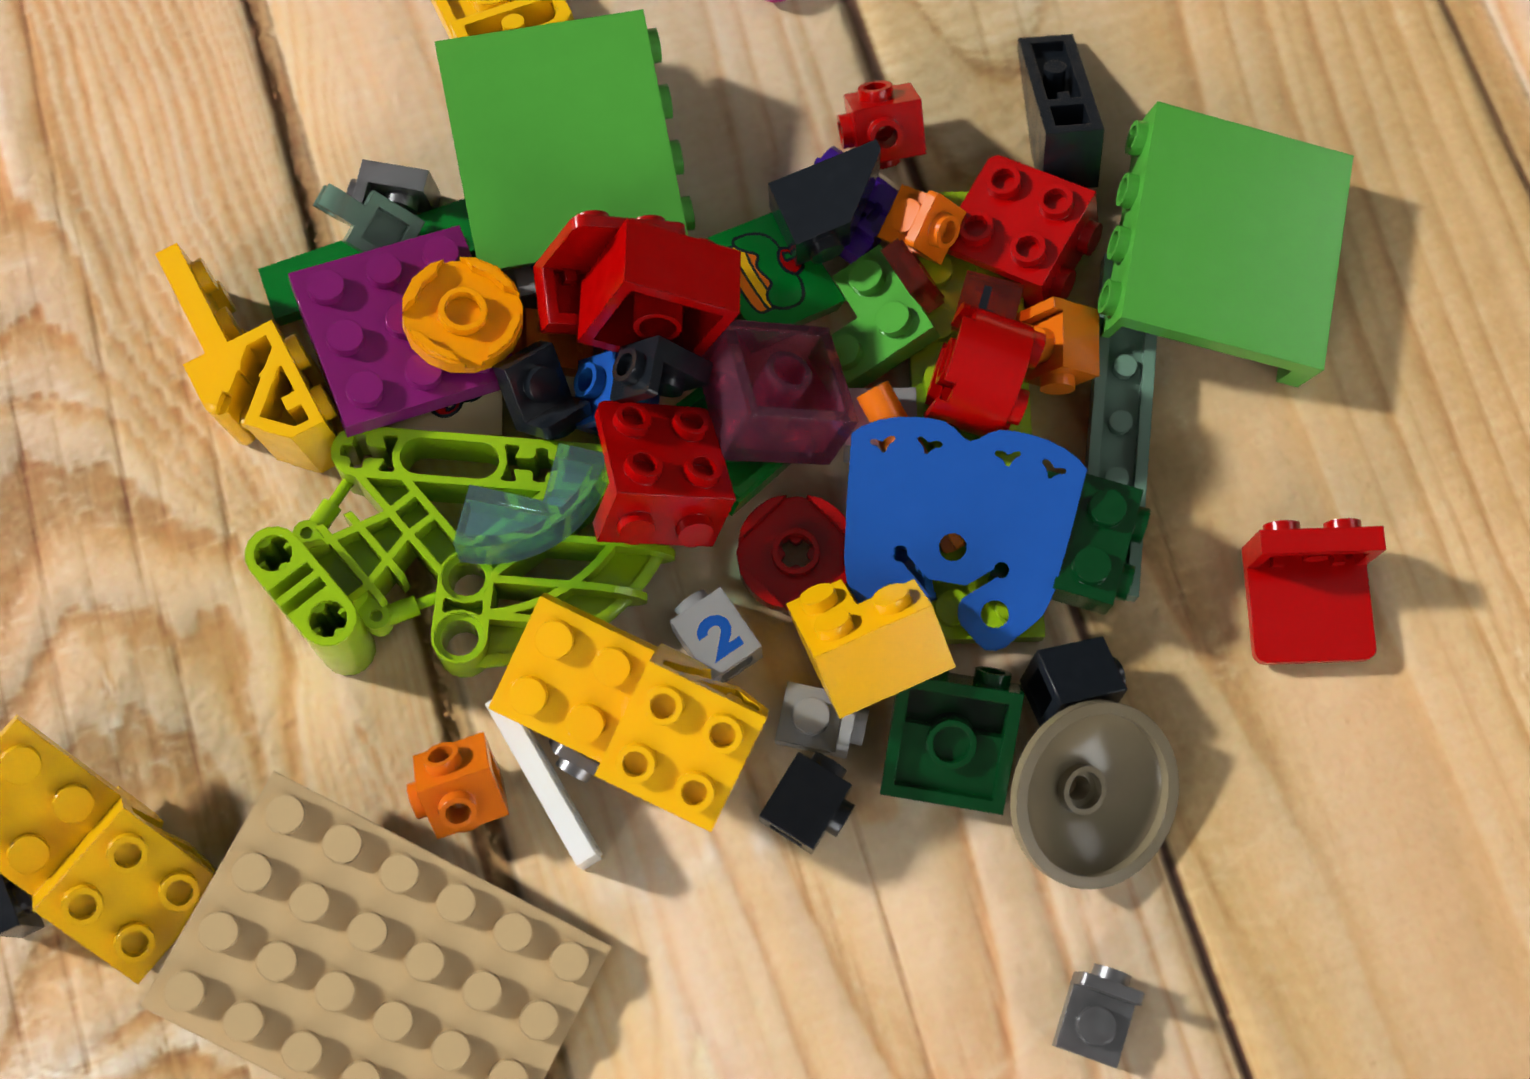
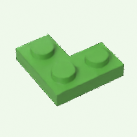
M880 244L832 276L857 318L809 350L830 386L842 402L844 388L866 387L941 337L916 298L906 287L907 285Z

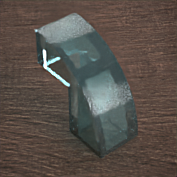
M559 443L544 501L469 485L453 542L460 562L503 564L524 560L556 546L569 537L589 517L605 489L608 474L603 453Z

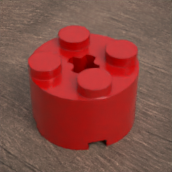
M963 302L950 325L959 328L957 339L951 337L948 343L943 342L926 396L925 404L930 406L924 412V418L945 421L955 429L983 437L994 431L1009 430L1011 424L1016 426L1020 424L1030 396V391L1021 388L1027 368L1035 369L1041 358L1046 342V334L1035 331L1033 325Z

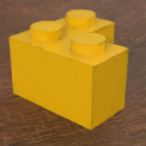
M842 579L831 584L821 583L806 589L799 598L786 603L808 658L840 719L956 667L933 605L915 579L904 584L895 583L879 589L872 598L856 604Z

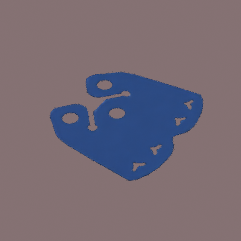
M893 417L861 426L851 433L846 504L844 563L846 580L853 595L861 603L872 598L879 589L887 584H904L915 579L928 598V592L903 562L893 559L892 553L896 546L906 548L907 556L929 580L965 586L992 571L998 562H1004L1009 567L1008 575L1005 578L996 577L962 598L958 606L957 616L961 626L984 650L997 651L1008 646L1044 615L1055 591L1052 587L1055 577H1059L1087 469L1080 459L1065 448L1047 439L1017 431L998 430L988 433L979 439L969 441L945 421L932 418ZM889 436H895V440L890 443L884 453L877 446L870 443L872 439L882 442ZM918 437L925 438L928 443L940 441L942 446L926 454L922 444L918 441ZM995 451H1003L1008 455L1018 451L1021 455L1015 458L1010 466H1006L1004 461L995 455ZM1046 459L1052 463L1054 468H1064L1066 473L1048 478L1047 469L1042 461ZM955 533L965 540L967 550L961 559L950 561L941 555L939 544L945 535ZM994 600L1005 604L1009 611L1007 622L998 628L987 626L981 618L983 606L987 602Z

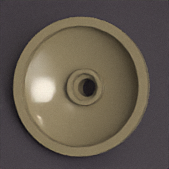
M1090 700L1077 703L1063 709L1048 719L1036 731L1023 750L1015 769L1010 793L1013 829L1017 841L1029 861L1044 875L1061 884L1078 889H1101L1113 886L1140 871L1158 852L1174 821L1179 797V775L1173 749L1163 731L1151 718L1138 709L1114 701ZM1076 778V787L1070 793V786Z

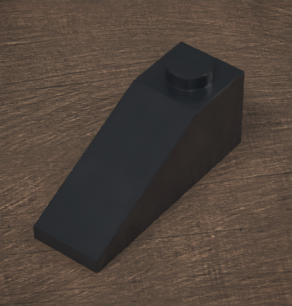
M1073 34L1018 38L1017 49L1034 167L1086 188L1098 187L1104 126Z

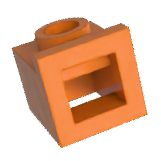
M1053 296L1015 314V320L1033 325L1035 331L1046 334V342L1041 358L1035 369L1027 368L1024 382L1039 386V390L1045 394L1064 395L1075 391L1076 385L1100 376L1098 309Z

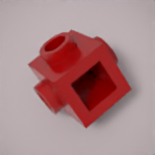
M871 81L860 85L858 92L844 94L846 113L837 115L838 133L842 149H853L877 139L881 148L880 169L894 167L903 158L927 154L922 101L910 82L892 85L889 81Z

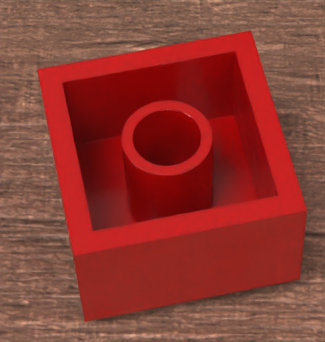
M627 218L581 281L577 342L619 353L620 346L660 335L702 356L740 314L741 251L718 245L709 239L695 238L667 230L652 222Z

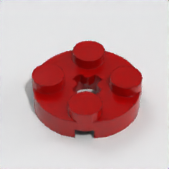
M787 495L776 496L757 506L748 515L740 529L736 551L740 578L748 592L765 607L791 616L786 603L799 598L806 589L821 583L831 584L842 579L847 587L844 563L846 518L826 500L807 495V498L799 496L787 498ZM788 541L794 546L800 545L803 541L811 547L806 555L810 563L802 568L797 564L791 567L786 566L782 562L785 558V552L781 548L782 545Z

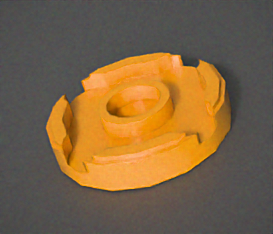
M460 257V261H450L444 263V259L430 263L411 279L402 297V327L411 348L428 364L450 373H477L491 368L513 352L522 333L523 305L514 281L498 266L476 257Z

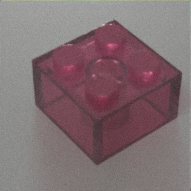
M734 319L701 356L713 362L710 383L702 387L710 419L725 460L830 465L859 423L829 327Z

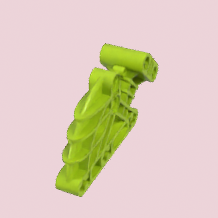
M380 427L348 438L345 431H341L333 441L331 459L342 481L329 499L324 498L309 520L299 522L294 527L293 533L279 526L266 527L256 532L249 539L245 548V562L250 572L273 602L294 625L325 665L333 672L344 676L356 675L366 670L372 663L376 653L375 640L372 635L378 637L386 636L392 631L394 625L421 615L420 610L434 605L431 642L446 671L451 675L466 678L483 672L485 668L508 666L539 597L544 592L610 623L627 607L647 604L648 594L642 590L650 582L660 564L673 562L676 557V551L670 548V545H629L625 543L597 542L595 536L576 535L594 520L609 484L601 444ZM364 455H372L373 458H365L363 461ZM427 458L483 462L497 466L495 472L486 478L439 476L409 472L410 467L415 462ZM363 461L362 467L354 468L353 465L361 464ZM510 465H517L518 468L514 469L515 481H512ZM388 467L394 468V471L389 472ZM540 469L551 470V472L547 473L545 482L534 481V478H538ZM349 491L364 496L378 512V514L363 521H360L352 511L347 512L343 515L349 527L334 534L328 530L341 512L339 505ZM430 501L519 509L469 547ZM417 557L437 581L436 591L417 599L412 595L389 604L385 596L396 583L405 593L411 588L404 572ZM546 558L592 561L570 580L523 577ZM474 574L485 579L483 587L473 595L463 596L454 592L456 583L466 575ZM499 599L526 601L498 608ZM468 632L478 637L476 647L466 655L456 656L447 652L449 641L459 633Z

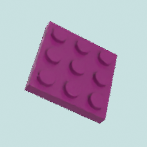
M460 225L288 273L291 289L347 438L501 390L492 367L477 373H450L428 364L411 348L402 327V297L411 279L430 263L444 259V263L450 261H460V257H472Z

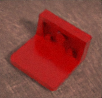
M1001 155L992 156L985 163L960 206L966 211V214L960 224L959 235L955 243L948 249L947 254L1020 283L1025 309L1053 296L1066 300L1075 283L1076 266L1083 254L1090 256L1094 252L1102 235L1103 224L1098 222L1096 191Z
M601 210L581 212L569 220L534 264L533 272L541 333L578 334L581 281L627 218L611 217L607 212ZM644 215L630 218L637 221L652 222L661 228L686 235L683 223L665 221V218L659 215Z
M617 401L600 402L594 416L609 484L593 521L596 541L625 543L629 545L659 544L683 545L685 547H713L736 498L712 414L708 410L699 407L632 402L621 403Z
M1356 518L1327 521L1323 524V528L1301 529L1300 522L1295 520H1280L1264 524L1262 526L1263 530H1259L1242 547L1251 651L1254 660L1262 665L1364 662L1372 658L1376 653L1377 647L1367 564L1386 551L1384 526L1362 527L1361 520Z

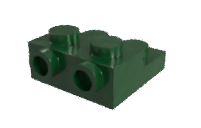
M1047 470L1048 478H1052L1055 475L1059 474ZM1086 473L1059 577H1055L1052 587L1055 591L1051 600L1105 615L1114 605L1115 599L1122 601L1127 599L1135 574V566L1125 563L1130 541L1138 544L1141 543L1151 511L1149 508L1140 506L1143 489ZM998 562L994 569L989 572L987 581L990 582L996 577L1005 578L1009 573L1008 565L1004 562Z
M979 666L975 667L973 677L949 673L950 670L895 694L880 794L1003 815L1024 700L1021 684L1011 683L1012 673L998 668Z

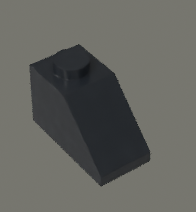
M877 139L768 183L770 210L796 266L812 261L814 264L830 261L841 254L845 246L850 245L879 175L881 148Z

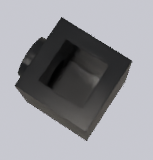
M1103 636L1037 650L1019 680L1040 727L1058 712L1077 703L1090 700H1107L1119 703L1128 690L1124 669L1119 660L1112 656Z
M815 751L811 759L798 752L760 813V823L808 853L813 854L825 832L837 837L855 807L853 803L846 800L852 787L851 783L843 779L847 770L820 752Z

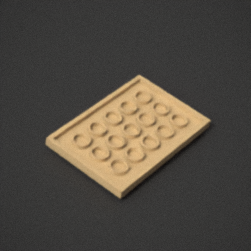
M273 771L141 1002L140 1007L282 1079H544L612 946Z

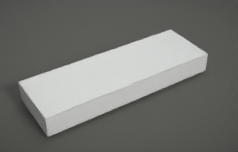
M491 700L485 703L487 709L490 705ZM488 709L576 866L585 870L602 860L601 856L603 854L533 731Z

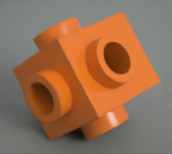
M484 732L455 742L436 744L427 751L413 756L415 781L407 784L409 801L418 820L425 817L428 818L437 840L458 832L472 831L484 823L509 815L504 780Z

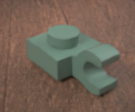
M329 183L328 186H323L313 203V206L320 211L350 226L342 242L360 253L415 238L425 224L424 220L375 190L369 193L364 204Z

